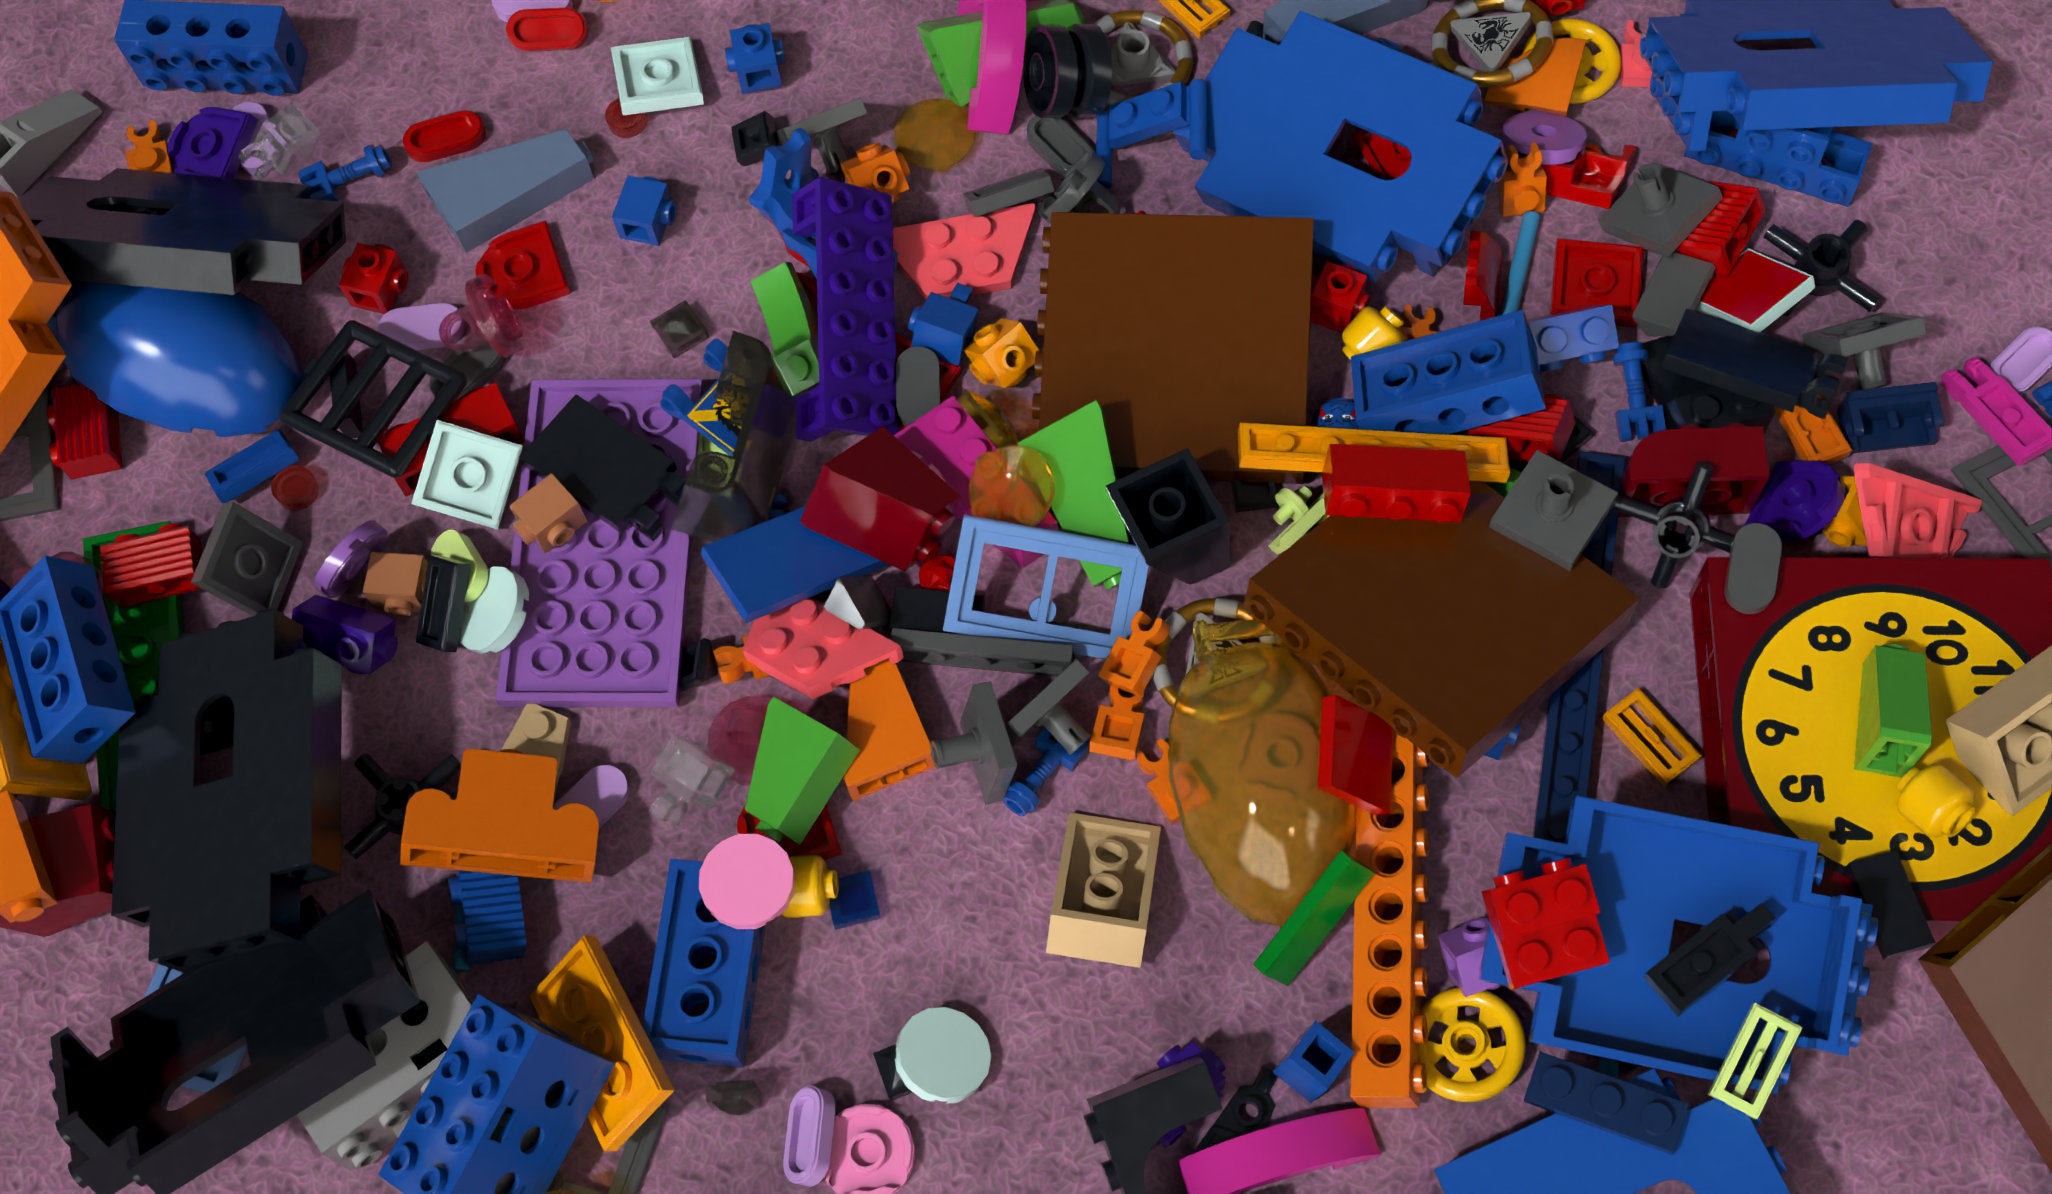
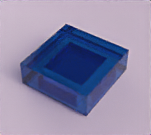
M870 870L838 878V897L830 898L829 903L835 930L881 919Z

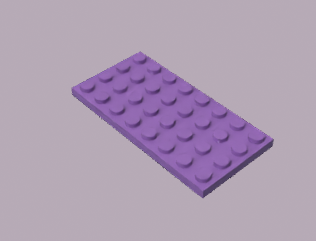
M702 379L531 380L524 451L577 394L674 460L677 466V470L674 473L687 481L688 485L685 488L692 493V498H696L695 484L699 432L684 420L665 412L661 408L660 402L663 398V391L669 385L675 384L695 404L704 395L705 387ZM523 464L518 498L543 480ZM657 492L650 499L646 506L658 513L659 518L657 521L663 524L665 528L654 541L647 538L631 524H628L619 533L581 505L580 507L587 522L574 532V535L566 544L554 547L546 554L535 542L529 546L526 545L516 531L514 532L510 570L515 571L525 579L529 590V601L524 599L522 610L527 613L522 628L516 638L506 648L501 650L496 702L500 707H525L526 704H537L542 707L679 708L693 525L691 519H689L691 499L682 509L660 492Z

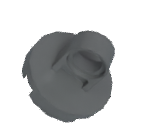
M1094 150L1091 153H1085L1060 178L1062 183L1055 193H1049L1039 207L1038 214L1050 225L1052 212L1090 213L1089 207L1096 204L1106 207L1110 213L1120 214L1119 201L1097 181L1105 167L1106 161Z

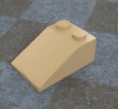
M1069 812L1050 916L1046 953L1130 967H1141L1161 831L1160 826Z

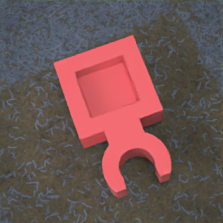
M1633 20L1627 21L1624 31V39L1627 44H1622L1620 49L1621 86L1650 87L1652 70L1646 60L1641 57L1640 39L1642 34L1635 31Z

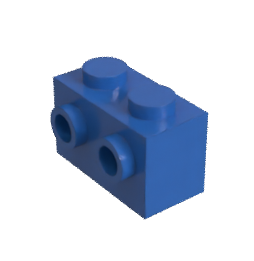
M1596 304L1527 319L1537 345L1540 372L1563 368V360L1579 357L1580 363L1606 359L1605 351L1619 348L1612 305Z

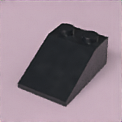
M1674 335L1642 343L1643 349L1648 350L1649 360L1641 363L1642 374L1657 406L1663 405L1667 429H1677L1684 425H1698L1701 428H1722L1728 424L1742 423L1747 425V427L1763 426L1765 434L1776 412L1772 405L1661 368Z

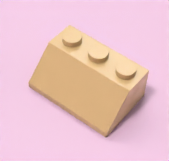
M2052 645L1945 720L1959 760L1998 804L2013 816L2052 788Z

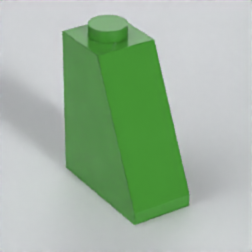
M1899 644L1875 645L1863 662L1854 769L1902 778L1931 746L1932 732L1925 654L1912 652L1906 646Z
M774 696L767 707L745 811L760 820L756 829L780 843L785 835L800 845L860 749L839 733Z

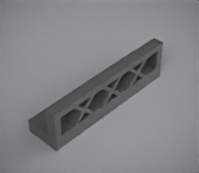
M1049 622L1051 624L1078 628V624ZM892 628L890 639L901 645L904 658L900 662L1058 677L1075 659L1073 645Z

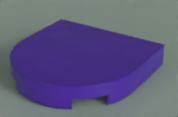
M206 107L200 109V114L194 116L188 122L182 121L178 124L170 137L167 148L175 173L235 178L258 119L250 113L219 107Z
M1777 461L1744 526L1751 523L1767 525L1775 530L1781 542H1792L1809 537L1825 527L1836 516L1844 502L1845 484L1838 473L1825 462Z

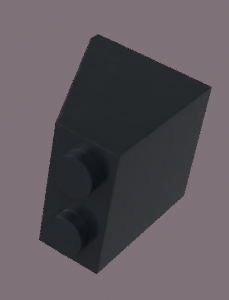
M1188 448L1106 485V491L1146 565L1189 585L1230 567L1229 520Z

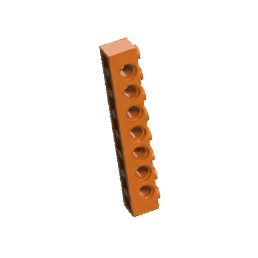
M1395 731L1393 733L1392 771L1402 769L1405 772L1399 781L1391 783L1390 813L1376 816L1359 807L1356 810L1355 859L1361 861L1375 872L1356 897L1354 903L1351 1049L1355 1053L1351 1057L1350 1097L1361 1108H1419V1093H1426L1427 1071L1425 1063H1419L1420 1044H1426L1428 1037L1426 1016L1424 1014L1420 1015V996H1427L1428 975L1426 967H1421V949H1427L1429 936L1426 920H1421V903L1428 902L1429 899L1428 877L1426 873L1422 874V857L1429 855V835L1427 828H1422V811H1429L1430 807L1428 784L1423 783V767H1429L1430 759L1427 754L1407 738L1399 736ZM1397 813L1404 814L1403 821L1397 827L1384 828L1386 820L1391 815ZM1395 858L1404 859L1402 867L1393 874L1383 873L1385 865L1390 860ZM1392 904L1403 905V910L1397 918L1383 920V913L1388 906ZM1392 950L1402 951V958L1398 964L1393 967H1382L1383 957ZM1388 998H1402L1401 1006L1397 1012L1391 1015L1381 1014V1007ZM1391 1044L1401 1045V1053L1397 1060L1389 1064L1380 1062V1056L1385 1047Z

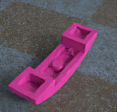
M978 0V5H984L977 88H971L967 130L1007 135L1013 121L1022 78L1026 40V0Z
M1363 1107L1318 1114L1257 1130L1178 1160V1166L1187 1194H1241L1245 1190L1332 1166L1334 1170L1376 1158L1381 1153Z

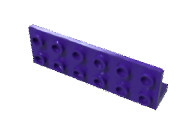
M819 177L792 194L793 234L809 237L816 233L819 386L796 397V439L812 442L833 431L868 436L882 426L892 435L898 433V412L896 407L892 197L887 193Z

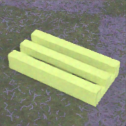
M1752 1003L1707 1095L1723 1101L1726 1105L1742 1111L1753 1119H1758L1803 1027L1757 1003ZM1759 1018H1762L1767 1022L1731 1094L1724 1089ZM1777 1027L1786 1032L1751 1103L1743 1100L1744 1094Z

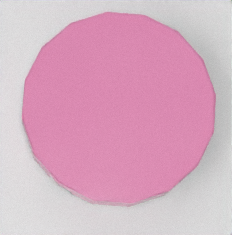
M737 834L722 840L707 854L699 872V891L706 908L720 923L735 929H757L767 925L766 922L773 920L776 916L779 917L788 908L795 893V872L787 852L774 840L760 834Z
M859 1104L842 1110L834 1119L830 1164L824 1180L836 1194H895L905 1186L914 1169L916 1148L909 1127L897 1114L881 1105Z

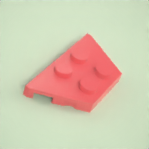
M1031 203L1003 208L978 217L969 214L893 228V249L898 253L897 267L906 278L914 282L917 291L925 300H927L931 292L950 298L957 283L973 288L972 295L1011 289L1017 273L1019 259L1022 258L1026 247V238L1031 223H1034L1036 217L1035 205Z
M1858 463L1854 465V475L1869 558H1953L1955 552L1961 548L1967 536L1964 530L1960 529L1968 513L1979 512L1982 504L1981 499L1871 463Z
M813 597L755 619L743 648L748 663L752 662L760 670L811 699L833 691L840 684L851 683L865 677L864 669L885 659H888L891 665L904 658L901 645L870 628L859 630L826 611V608H824L825 604Z

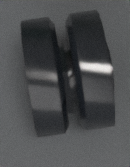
M1059 24L1038 25L1034 27L1027 38L1023 63L1024 89L1028 104L1034 115L1040 118H1061L1068 113L1074 117H1094L1101 114L1110 96L1113 71L1111 51L1107 37L1101 27L1095 24H1073L1067 27V29Z

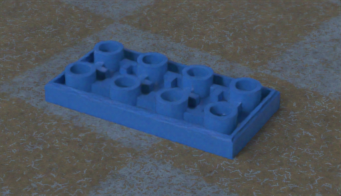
M806 506L702 546L701 551L702 558L745 623L834 587L840 577L863 576L889 564L806 528L800 522Z

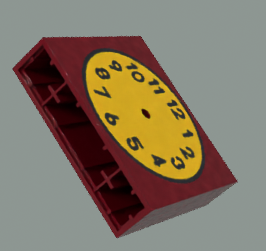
M1707 557L1689 596L1709 822L1819 843L1817 855L1824 856V871L1820 885H1812L1811 893L1830 897L1845 895L1857 898L1845 869L1850 862L1896 850L1933 938L1937 943L2052 843V788L2014 816L2007 813L1959 760L1945 721L2052 645V574L2050 560L2011 558L1780 557L1776 592L1769 606L1757 614H1743L1729 605L1724 594L1729 557ZM1899 644L1906 646L1912 652L1925 654L1932 740L1931 746L1912 768L1918 767L1922 770L1933 764L1944 766L1973 790L1974 800L1972 805L1976 809L1975 814L1966 827L1953 837H1947L1946 835L1937 838L1929 837L1899 813L1897 802L1901 792L1897 789V786L1902 779L1901 777L1854 769L1863 662L1875 645Z

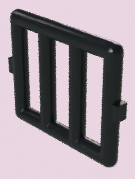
M350 320L346 322L318 360L313 357L303 371L306 374V378L280 411L279 418L282 423L392 478H399L406 471L428 438L432 437L436 420L442 421L445 414L467 385L468 378L463 372L364 324ZM355 340L374 348L373 352L321 422L302 413ZM390 357L410 366L357 440L337 431ZM426 374L446 383L393 458L373 449Z

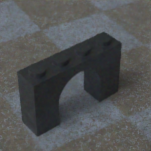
M1196 1055L1088 1098L1087 1102L1091 1113L1083 1117L1093 1143L1103 1142L1109 1160L1102 1162L1101 1166L1111 1191L1120 1189L1122 1194H1147L1144 1185L1145 1162L1151 1148L1159 1138L1172 1129L1222 1110V1106L1205 1061Z

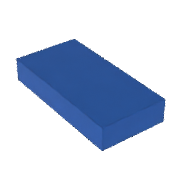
M277 429L208 470L205 476L216 496L223 504L233 500L300 459L281 429Z

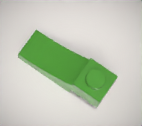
M784 262L750 280L770 333L775 355L772 360L789 397H798L819 386L818 319L792 262Z

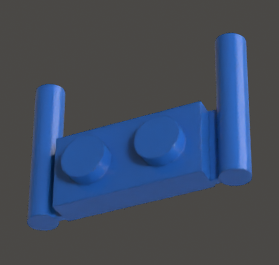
M1194 79L1190 82L1189 86H1185L1180 81L1110 105L1109 111H1103L1097 115L1096 153L1106 161L1105 167L1097 181L1106 189L1112 187L1113 148L1118 149L1187 126L1189 123L1190 157L1195 160L1204 159L1207 156V82L1203 79Z

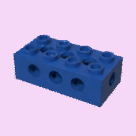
M125 0L114 41L143 87L158 91L165 90L166 88H184L192 92L225 90L232 94H242L245 91L264 92L272 96H280L284 93L299 94L308 52L284 6Z
M1523 309L1351 356L1356 422L1359 428L1363 430L1452 434L1546 409L1537 345Z
M45 555L0 601V636L32 756L34 758L83 764L136 712L93 566Z
M670 859L642 1027L659 1060L744 1068L766 925L757 929H735L720 923L718 920L710 923L705 922L711 912L706 908L699 891V872L703 862ZM710 956L716 957L712 966L706 969H698L703 959ZM704 1002L709 1003L705 1013L697 1017L690 1016L691 1011L696 1005Z

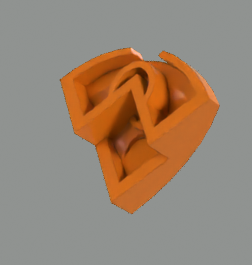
M1553 39L1547 57L1531 74L1516 82L1489 87L1484 103L1525 112V108L1566 117L1586 39ZM1533 48L1526 51L1516 59H1510L1502 67V69H1505L1506 67L1518 62L1519 60L1526 58L1531 53Z

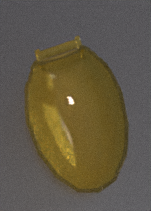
M1254 619L1207 624L1205 620L1194 621L1193 639L1198 662L1193 664L1180 682L1169 720L1170 748L1168 749L1170 787L1187 843L1197 860L1201 859L1214 881L1212 885L1216 892L1249 921L1254 920L1281 928L1340 851L1348 855L1351 852L1357 821L1356 806L1318 789L1322 698L1331 696L1333 693L1313 665L1289 648L1284 640L1266 625ZM1274 636L1276 642H1252L1212 651L1211 642Z

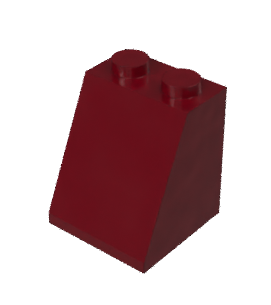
M882 426L823 465L800 522L806 528L898 569L907 571L919 561L926 564L938 553L942 546L939 542L941 535L955 520L956 516L953 514L960 495Z
M89 804L28 818L57 904L45 908L40 916L24 922L15 921L10 923L0 914V927L46 937L111 910L116 811Z

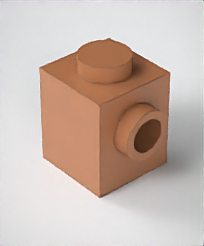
M552 473L509 505L517 520L512 524L513 529L526 545L529 546L535 542L545 554L554 547L566 544L572 538L574 532L587 522L579 503Z
M371 552L363 594L374 609L385 610L391 615L406 617L410 616L411 612H420L428 568L427 560L423 555Z

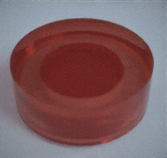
M620 98L611 102L605 112V119L609 130L621 138L637 136L645 129L648 123L647 113L623 116Z
M293 465L286 467L275 475L271 484V491L283 508L299 511L309 507L318 496L319 485L307 468Z

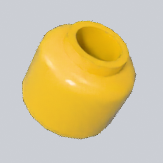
M1384 306L1381 311L1374 307H1364L1343 330L1342 339L1345 346L1342 348V351L1351 359V356L1405 342L1407 338L1400 329L1405 322L1387 306Z
M1933 764L1922 770L1914 767L1898 783L1897 789L1901 792L1897 802L1899 813L1929 837L1937 838L1943 835L1953 837L1966 827L1975 814L1976 809L1972 805L1974 800L1973 790L1944 766Z
M819 855L789 857L795 872V893L788 908L781 915L785 918L823 915L828 910L830 898L838 897L839 884L836 870H828L825 860Z

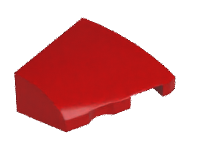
M1586 144L1585 151L1582 154L1578 152L1577 158L1571 162L1556 165L1541 164L1539 167L1542 166L1547 175L1546 195L1610 209L1626 180L1636 155L1637 146L1624 145L1623 154L1619 156L1603 154L1598 149L1597 144Z
M1471 231L1463 305L1481 306L1480 321L1498 316L1503 252L1499 243L1491 236L1482 231Z

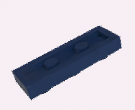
M1539 1052L1524 1097L1525 1103L1671 1155L1674 1154L1689 1106L1688 1103L1543 1052Z

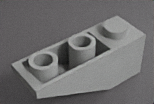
M69 89L0 121V186L9 192H13L19 198L102 113L100 107L72 89Z

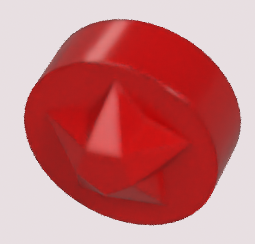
M937 555L926 564H922L919 570L921 589L950 592L955 559L947 555Z

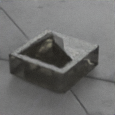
M686 300L650 321L652 329L673 359L710 338L708 330Z
M753 1080L709 1082V1084H706V1102L713 1111H721L731 1115H743L754 1109L761 1108V1091Z

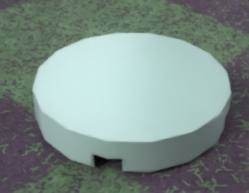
M493 566L488 569V581L482 594L472 602H464L459 633L461 644L473 652L487 655L486 653L489 651L497 653L503 650L516 638L526 618L527 612L522 610L524 599L529 601V590L523 577L506 567Z
M947 1007L927 1008L912 1016L897 1036L895 1045L896 1070L904 1084L921 1099L931 1102L938 1100L941 1102L948 1101L946 1104L958 1103L973 1095L988 1075L992 1058L988 1039L979 1024L965 1013Z

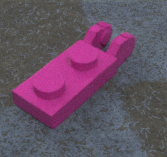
M1972 357L1965 361L1963 367L1967 377L1976 388L1964 376L1962 377L1961 373H1958L1957 370L1950 369L1943 373L1941 376L1942 385L1954 401L1961 402L1960 405L2018 466L2052 449V428L2001 375L1997 376L1980 358Z

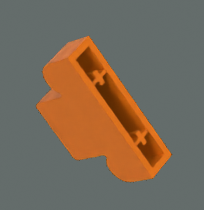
M470 748L463 752L458 793L455 800H451L449 795L437 789H423L409 799L401 840L400 865L592 883L599 830L598 817L588 806L579 803L566 804L560 807L559 810L553 809L558 765L554 757L523 754L514 749L490 751Z

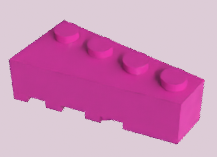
M954 396L894 435L910 451H915L923 457L920 460L927 466L933 464L940 471L945 482L960 495L953 511L958 520L962 521L963 515L966 514L1058 531V522ZM993 545L1023 568L1044 555L1042 553Z

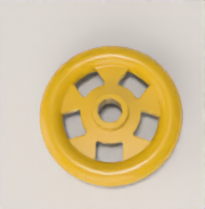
M1571 18L1552 21L1553 39L1562 35H1570L1571 38L1586 39V44L1592 41L1601 50L1596 55H1592L1591 51L1585 46L1570 104L1585 103L1603 96L1613 87L1621 71V54L1614 39L1604 29L1589 21ZM1536 31L1527 40L1522 54L1534 48L1536 44ZM1591 67H1595L1602 72L1595 81L1585 76Z
M1452 988L1435 995L1420 1008V1015L1424 1014L1426 1016L1428 1035L1435 1021L1448 1026L1443 1035L1442 1044L1429 1041L1428 1037L1426 1044H1420L1419 1063H1425L1427 1087L1449 1100L1478 1102L1496 1096L1514 1081L1524 1062L1526 1038L1519 1017L1502 998L1486 990L1465 997L1459 988ZM1462 1006L1480 1008L1479 1021H1458V1008ZM1501 1026L1505 1034L1506 1045L1492 1048L1487 1030ZM1465 1038L1473 1039L1476 1042L1475 1049L1470 1053L1461 1052L1458 1049L1461 1040ZM1444 1056L1452 1065L1459 1068L1451 1079L1441 1074L1435 1067ZM1486 1060H1490L1496 1071L1487 1078L1477 1081L1471 1069L1481 1066Z

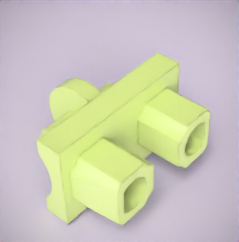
M1305 486L1296 493L1290 489L1282 488L1276 494L1275 499L1280 509L1273 515V519L1280 525H1283L1289 518L1294 521L1268 545L1273 552L1278 555L1286 551L1309 533L1308 530L1315 523L1319 525L1330 516L1325 515L1324 493L1317 497L1308 507L1305 502L1312 496V492Z

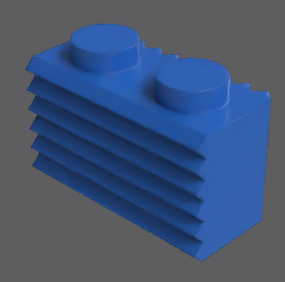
M457 870L456 877L449 878L451 906L460 905L462 922H454L456 951L465 950L466 961L470 965L493 962L495 960L523 958L527 943L518 876Z

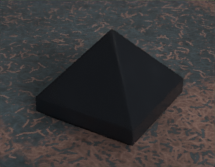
M703 638L683 648L680 692L718 675L709 639Z

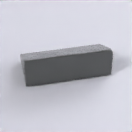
M1673 252L1668 258L1661 257L1633 313L1634 321L1645 335H1675L1686 308L1695 311L1716 267L1713 263Z
M870 575L838 578L824 606L826 611L859 630L889 626L892 611L877 583Z

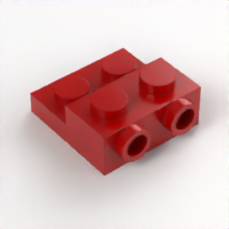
M1570 857L1541 865L1544 875L1525 880L1523 870L1493 878L1496 888L1481 891L1510 989H1516L1610 963L1596 914L1601 912L1586 864L1573 867Z

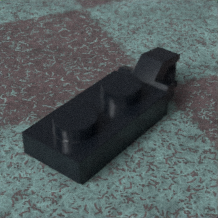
M1762 903L1740 920L1733 912L1726 916L1722 913L1648 970L1644 979L1679 1017L1755 958L1758 951L1763 947L1757 938L1771 927L1770 923L1776 918Z

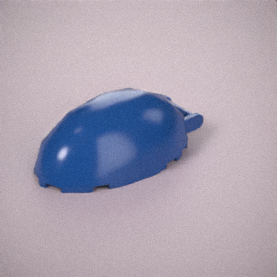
M69 280L72 284L70 290L47 323L50 330L56 332V339L67 355L63 361L79 385L81 383L94 391L99 400L116 411L171 431L192 433L193 428L213 430L218 437L267 432L265 426L280 419V411L305 379L294 348L262 306L239 291L235 295Z

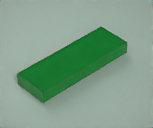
M1340 851L1256 959L1254 966L1265 976L1289 986L1375 872L1361 861Z

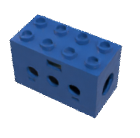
M478 994L378 1175L404 1194H546L615 1063L556 1027Z

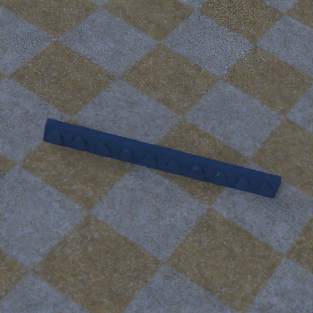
M1580 451L1576 471L1618 492L1623 478L1625 457ZM1615 503L1582 552L1584 557L1611 577L1619 512L1613 510ZM1603 649L1549 696L1533 824V838L1564 844L1572 799L1575 796L1587 798Z

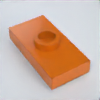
M1796 405L1793 413L1773 406L1776 411V417L1802 461H1821L1831 464L1850 455L1852 449L1829 410L1826 418L1822 419L1812 415L1805 408Z

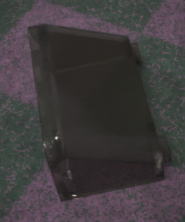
M736 331L732 333L714 394L715 399L722 400L723 398L730 409L729 423L741 427L733 456L708 451L694 458L684 484L672 530L711 542L769 520L796 430V399L769 348L763 341Z

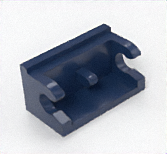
M1936 382L1848 391L1837 409V415L1842 433L1852 449L1850 454L1936 444L1938 441L1936 427L1944 426Z

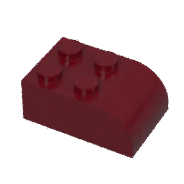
M1733 423L1722 428H1701L1698 425H1684L1677 429L1661 430L1652 433L1640 441L1634 449L1621 480L1618 495L1622 493L1661 508L1669 500L1684 495L1696 462L1703 461L1714 467L1701 501L1708 514H1750L1770 476L1763 426L1747 427V425L1742 423ZM1619 512V516H1618V517H1631V516H1628V515H1626V514H1623V513H1620V512Z

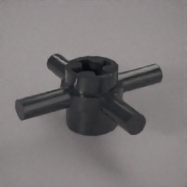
M1854 220L1840 236L1835 234L1817 235L1810 241L1808 246H1805L1775 224L1767 230L1763 238L1796 260L1794 268L1812 275L1815 282V289L1782 314L1783 316H1789L1809 294L1812 296H1825L1835 290H1839L1868 312H1871L1877 306L1881 298L1848 276L1851 249L1868 231L1865 223L1860 220Z
M1696 462L1684 495L1669 500L1661 508L1619 493L1613 510L1653 524L1654 542L1661 555L1650 582L1658 588H1667L1679 558L1688 557L1701 547L1703 543L1730 553L1731 543L1735 535L1711 527L1707 509L1701 503L1714 471V467L1707 462ZM1678 523L1687 526L1685 534L1675 531Z
M366 753L360 756L354 765L377 790L375 797L377 818L344 845V848L357 860L389 831L402 836L405 814L401 808L408 803L415 793L423 789L438 790L461 770V763L451 754L418 782L403 777L392 779L370 754Z

